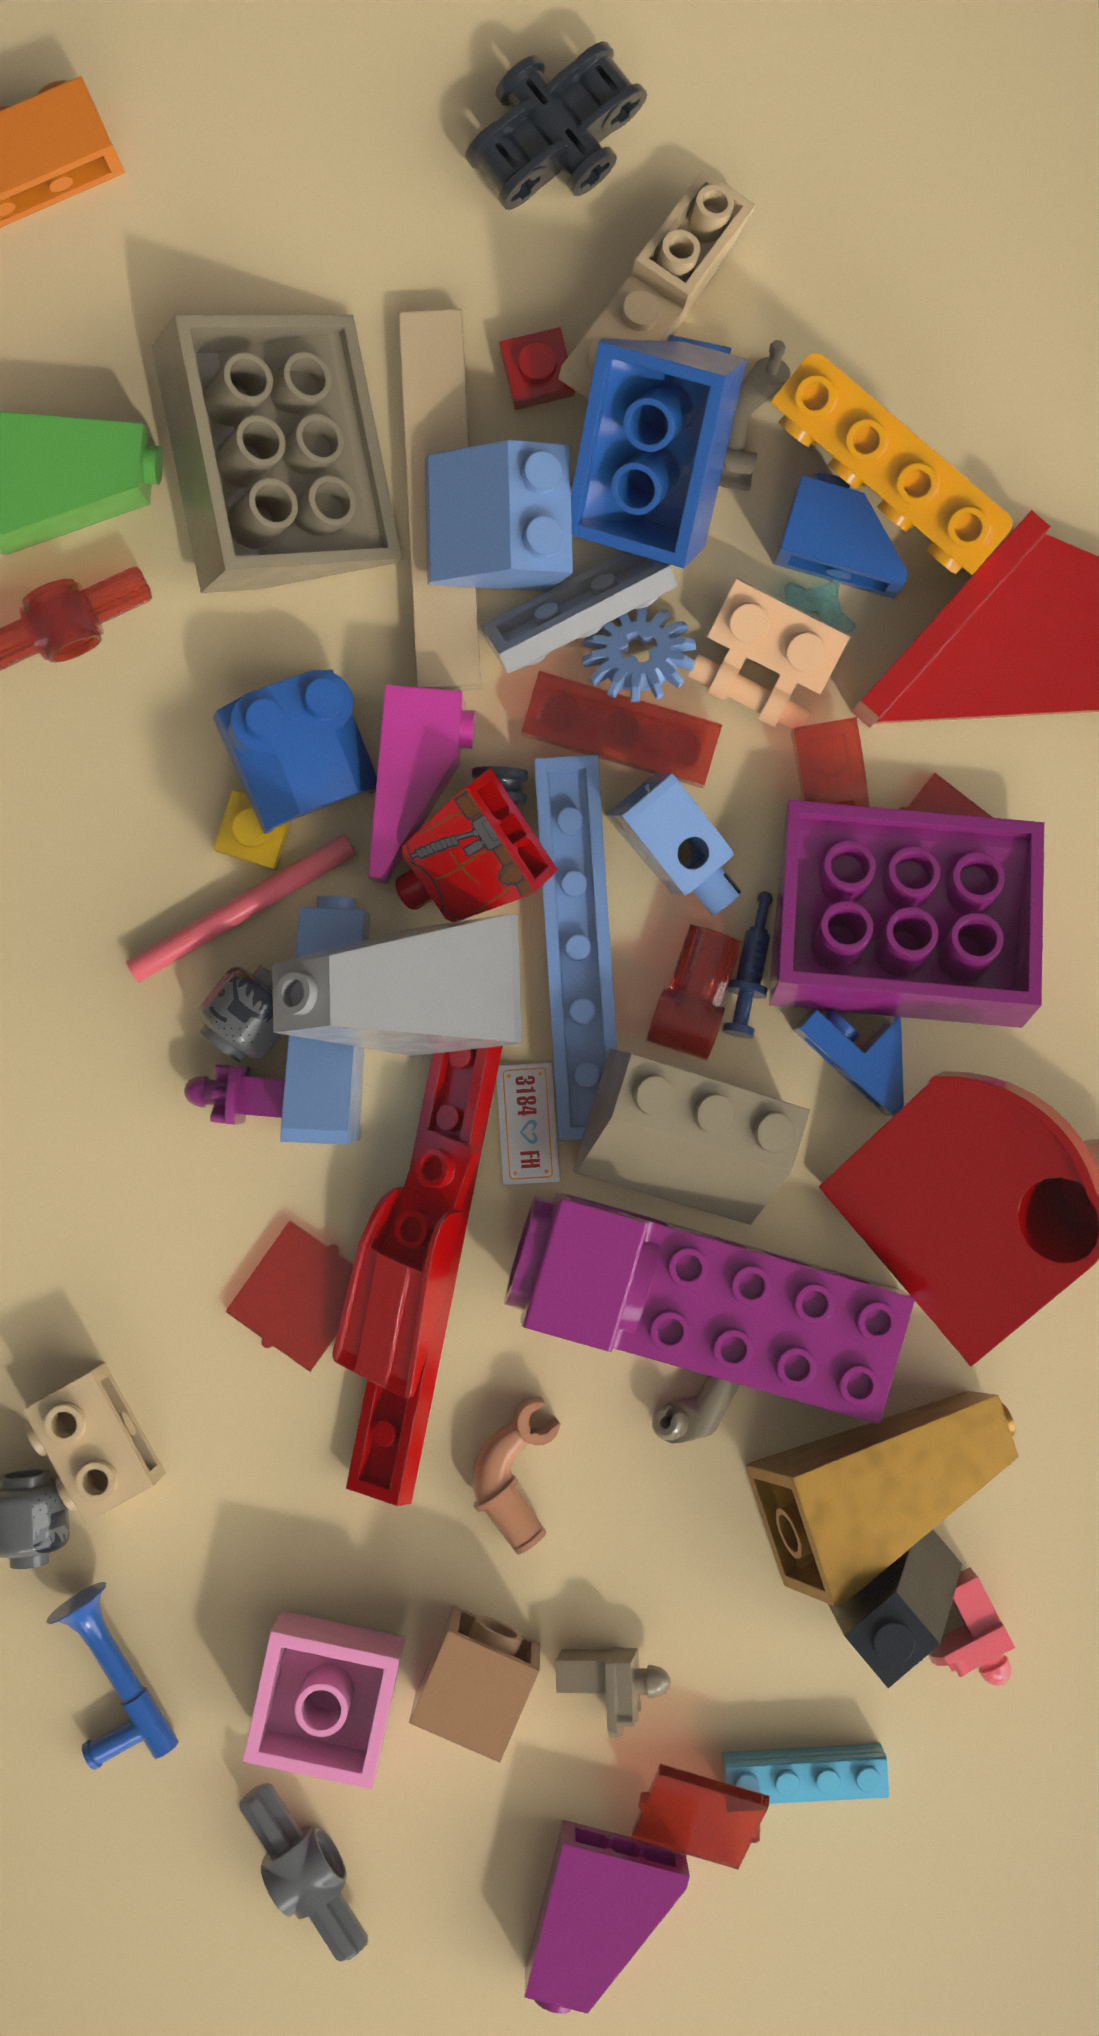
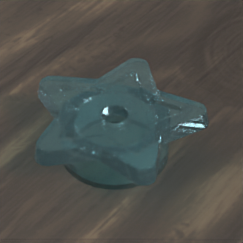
M832 580L819 588L809 589L792 582L785 585L787 603L808 614L816 612L820 620L846 633L854 631L855 623L841 611L838 601L840 587L838 581Z

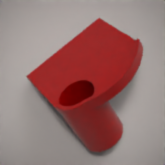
M943 1071L934 1075L917 1095L832 1173L819 1188L904 1289L916 1298L915 1302L972 1367L1099 1261V1139L1083 1141L1071 1124L1052 1106L1035 1094L1013 1083L992 1076L970 1072Z

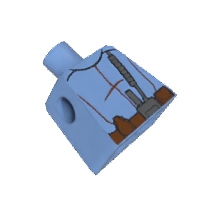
M673 773L651 775L605 815L671 893L686 896L693 892L711 915L722 911L740 895L741 890L721 867L734 855V852ZM687 839L691 845L692 853L690 859L682 865L678 859V848Z

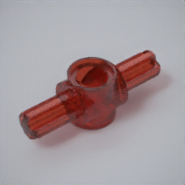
M131 567L85 589L78 581L60 579L31 591L23 598V607L19 608L22 618L0 628V671L38 653L46 661L58 663L77 658L94 649L102 641L101 635L104 634L103 623L146 604L153 598L150 585L143 572L138 567Z

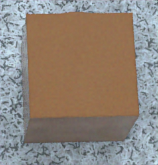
M453 1605L416 1690L409 1723L500 1763L539 1674L540 1643L521 1635L514 1628L501 1621L486 1616H477Z

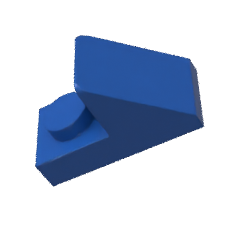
M818 1010L809 1011L792 1029L884 1115L894 1116L904 1107L900 1016L888 1018L861 1049L853 1043L860 1036L858 1032L833 1010H830L825 1017Z

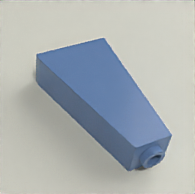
M318 896L316 907H300L295 958L369 939L370 914L364 909H355V898ZM289 1035L280 1142L348 1145L360 1140L364 1048Z

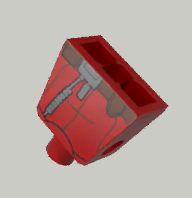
M489 768L460 790L402 845V855L411 867V870L396 879L395 887L399 898L409 909L418 910L434 901L446 920L457 922L532 895L558 869L493 770Z

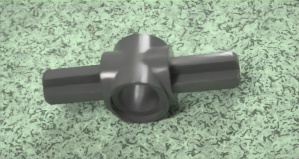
M264 1783L256 1786L241 1799L239 1804L243 1815L268 1852L261 1864V1875L268 1894L284 1915L290 1917L295 1914L298 1919L309 1917L336 1960L341 1962L352 1959L368 1944V1934L341 1894V1890L346 1884L347 1872L337 1847L321 1828L317 1827L313 1830L309 1825L299 1828L272 1784Z

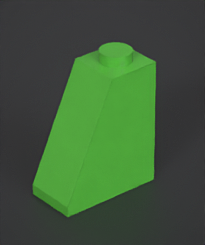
M0 411V554L9 555L150 505L152 485H160L162 480L163 453L161 446L155 445V441L145 425L135 422Z

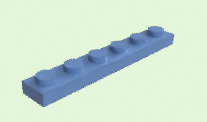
M598 755L534 759L539 841L558 869L542 887L559 1141L583 1138L609 1050H617Z

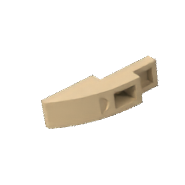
M702 170L637 256L630 276L562 364L558 379L588 399L598 343L601 339L669 341V336L676 333L723 262L753 213L756 204L705 170Z

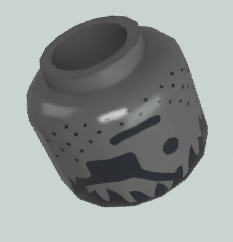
M260 965L254 973L243 967L230 968L199 1007V1015L205 1023L200 1030L201 1034L217 1048L238 1062L245 1055L255 1059L264 1057L282 1035L273 1033L272 972L263 965Z
M20 1470L0 1475V1558H9L10 1568L30 1569L48 1564L49 1553L62 1548L69 1540V1509L64 1505L58 1494L56 1480L50 1479L49 1470Z

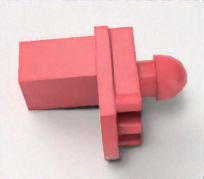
M969 1567L960 1572L952 1600L964 1625L943 1635L941 1644L928 1656L933 1664L949 1666L951 1671H956L959 1677H963L979 1667V1673L986 1682L996 1686L1004 1685L1010 1678L1011 1665L1008 1657L1003 1654L1011 1651L1015 1646L979 1577Z

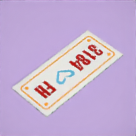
M552 1062L499 1065L496 1080L503 1185L560 1182Z

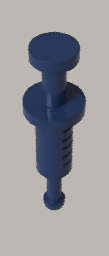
M767 891L761 892L757 897L759 905L755 924L745 932L736 980L727 981L726 990L738 996L732 1023H724L722 1032L735 1037H754L755 1029L748 1026L753 998L767 997L768 988L761 985L770 941V935L768 930L765 929L769 904L773 902L772 894Z

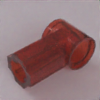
M689 925L669 987L663 988L658 1000L646 1041L707 1061L721 1025L725 1009L724 1006H721L728 982H730L742 941L709 928Z

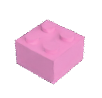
M281 1610L270 1631L243 1762L372 1789L379 1764L405 1637Z

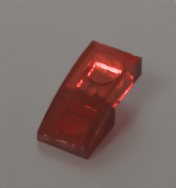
M857 717L793 728L790 733L801 795L798 797L799 801L870 807Z

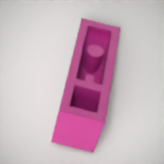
M385 685L368 877L374 883L387 884L403 858L402 845L422 827L459 767L461 748H473L476 713L475 710H465V700L462 691Z

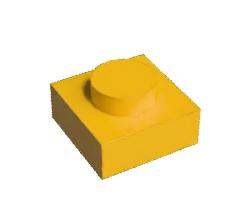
M232 789L213 850L277 871L293 820L264 834L247 794Z

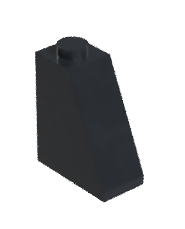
M934 1529L847 1602L838 1606L828 1604L845 1638L887 1688H890L941 1644L962 1563Z

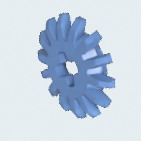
M647 607L638 609L636 621L631 622L629 616L625 613L616 618L620 626L617 627L612 622L604 624L599 630L604 635H591L586 637L583 642V647L596 649L582 657L583 667L599 665L589 680L595 686L608 678L611 684L606 695L615 698L621 688L630 690V702H640L641 691L651 690L655 699L665 697L661 686L663 683L669 681L677 688L685 683L676 671V668L679 667L693 671L695 660L681 653L696 650L695 639L678 637L688 631L687 624L684 621H679L664 627L671 616L670 611L666 609L659 611L651 622H647ZM632 640H639L643 646L652 644L655 646L649 650V660L639 663L635 656L624 658L622 655L629 652L628 643Z

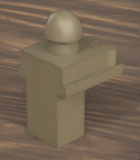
M613 1647L612 1650L562 1649L555 1660L557 1693H606L607 1730L610 1737H621L624 1727H634V1722H638V1711H641L640 1695L656 1698L665 1694L670 1688V1677L661 1667L648 1665L647 1668H639L638 1648Z

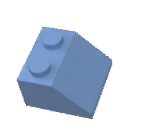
M505 440L427 455L425 458L428 585L547 592L573 573L570 445Z

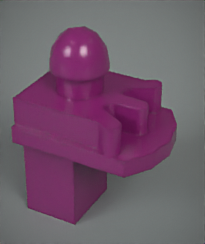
M216 1064V1080L209 1079L208 1076H196L190 1079L184 1088L186 1099L194 1106L205 1108L206 1105H214L210 1115V1122L233 1125L245 1123L246 1115L282 1118L285 1079L250 1076V1067Z

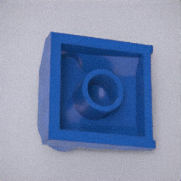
M333 669L308 671L254 690L216 710L214 714V722L264 834L289 821L360 794L376 792L377 776L352 715L353 696L347 683L334 673Z

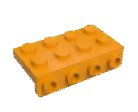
M812 353L806 356L771 400V403L784 414L779 420V424L789 434L807 447L811 443L815 446L821 445L833 456L828 466L838 476L855 489H858L860 485L864 488L866 485L883 499L877 508L902 530L907 532L909 528L913 529L914 526L932 541L926 548L927 551L954 574L963 567L973 575L1010 532L1013 522L1008 512L823 354Z

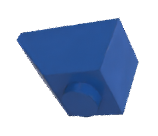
M818 473L814 475V478L802 475L793 497L774 565L894 599L905 585L908 571L865 493L850 489L851 485L836 475Z

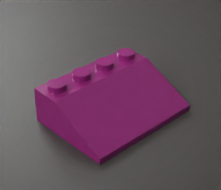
M789 800L786 811L772 943L769 1006L833 1010L837 1012L1023 1028L1042 1006L1045 822Z

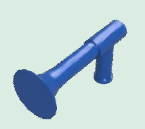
M106 1582L93 1584L78 1592L56 1608L46 1621L48 1624L57 1622L66 1624L80 1635L122 1701L123 1709L130 1718L129 1721L95 1740H88L82 1744L83 1757L88 1766L93 1770L100 1768L107 1760L144 1741L155 1759L166 1755L179 1743L148 1689L142 1686L107 1628L100 1607V1595L106 1588Z

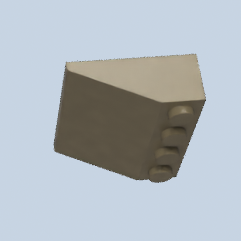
M174 315L152 345L200 592L213 593L264 589L394 564L402 560L354 316Z

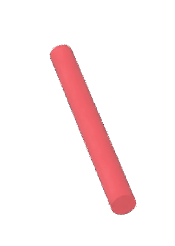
M343 833L126 961V964L133 977L140 983L357 854Z

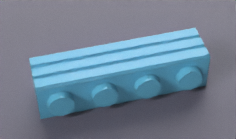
M881 1744L722 1752L724 1792L728 1806L889 1798L887 1756Z

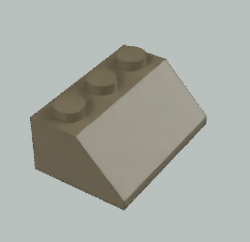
M610 1049L572 1172L751 1225L792 1172L810 1109L635 1054Z

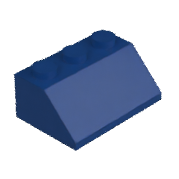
M606 338L599 341L571 491L572 536L683 569L705 547L747 362L746 358L688 342Z

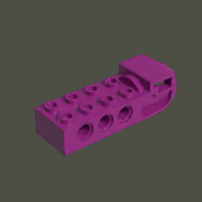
M556 1193L554 1200L536 1195L533 1198L513 1261L504 1305L521 1309L520 1319L522 1327L608 1352H612L613 1349L621 1350L880 1424L916 1298L895 1287L569 1194Z

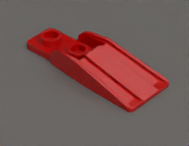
M425 1130L422 1133L404 1187L393 1188L381 1197L364 1229L357 1246L332 1352L335 1363L402 1398L413 1397L419 1383L454 1259L463 1217L461 1208L479 1158V1151L475 1147L433 1130Z

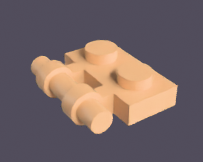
M737 577L707 636L711 640L729 648V651L721 665L698 654L693 671L690 670L687 677L709 687L707 694L722 702L728 697L760 713L758 720L775 728L778 722L800 734L811 711L789 700L797 683L821 694L851 635ZM746 658L780 674L772 691L738 674Z

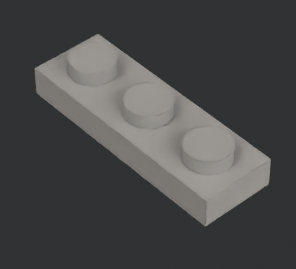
M624 551L481 625V628L489 646L509 674L521 667H530L541 662L548 653L577 638H586L597 633L604 624L633 609H642L653 604L660 595L676 588L678 584L670 564Z

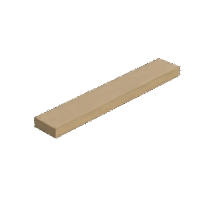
M462 309L399 312L417 687L443 690L481 689L476 588L428 585L425 458L430 454L469 447Z

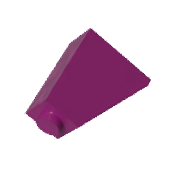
M562 1820L525 1967L524 1997L534 2000L538 2006L553 2013L565 2014L575 2010L588 2014L686 1891L690 1878L686 1851Z

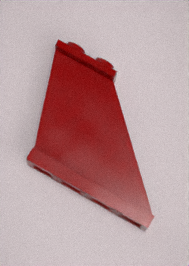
M1031 510L851 712L869 728L873 724L1099 712V556L1045 534L1051 526Z

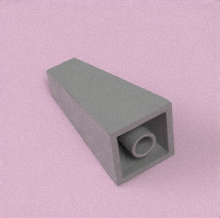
M514 914L400 930L272 964L273 1033L410 1056L522 1044L518 917Z

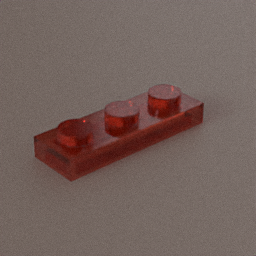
M539 671L521 730L522 736L586 755H598L600 759L654 775L673 773L679 782L703 789L722 724L642 700L640 702H630V697L617 694L613 698L606 695L607 690Z

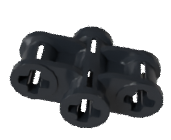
M601 41L586 49L551 81L544 75V63L535 55L526 57L518 62L501 79L496 88L495 95L503 106L511 105L513 109L499 120L487 126L475 137L466 151L465 158L472 168H481L499 190L498 200L505 210H512L525 203L561 171L569 178L567 183L568 189L574 196H580L596 187L614 167L617 160L616 154L611 147L602 148L599 143L612 132L624 126L636 115L646 101L647 92L641 84H632L613 61L614 51L608 42Z

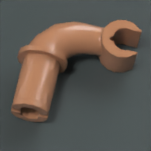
M528 1397L522 1400L515 1409L514 1420L496 1431L483 1443L473 1465L472 1488L476 1498L473 1506L478 1512L485 1511L517 1555L534 1547L546 1535L545 1528L516 1489L518 1479L511 1473V1467L516 1456L529 1443L532 1445H545L551 1442L558 1434L561 1423L556 1417L541 1428L529 1426L530 1415L546 1404L542 1397Z

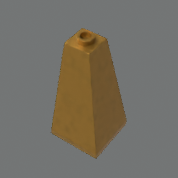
M966 1391L883 1418L880 1424L871 1422L745 1464L784 1586L832 1606H838L847 1602L1019 1457L1013 1440L1015 1424L1008 1408L1000 1401L999 1395Z

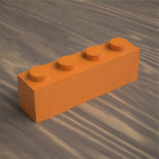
M82 76L70 81L59 80L51 82L44 86L34 97L11 107L0 106V228L125 173Z

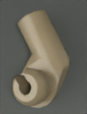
M708 1376L698 1396L669 1402L655 1411L652 1418V1428L655 1434L672 1444L684 1443L712 1435L717 1430L740 1384Z

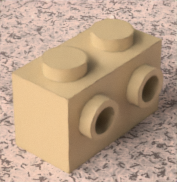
M106 1363L101 1364L23 1409L28 1419L25 1422V1431L31 1445L39 1455H48L59 1476L56 1478L55 1483L62 1502L71 1512L78 1511L85 1524L153 1487L166 1474Z

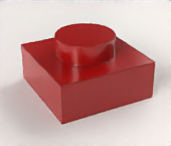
M561 327L499 341L500 353L514 410L575 396V390L558 379L561 366L568 358Z

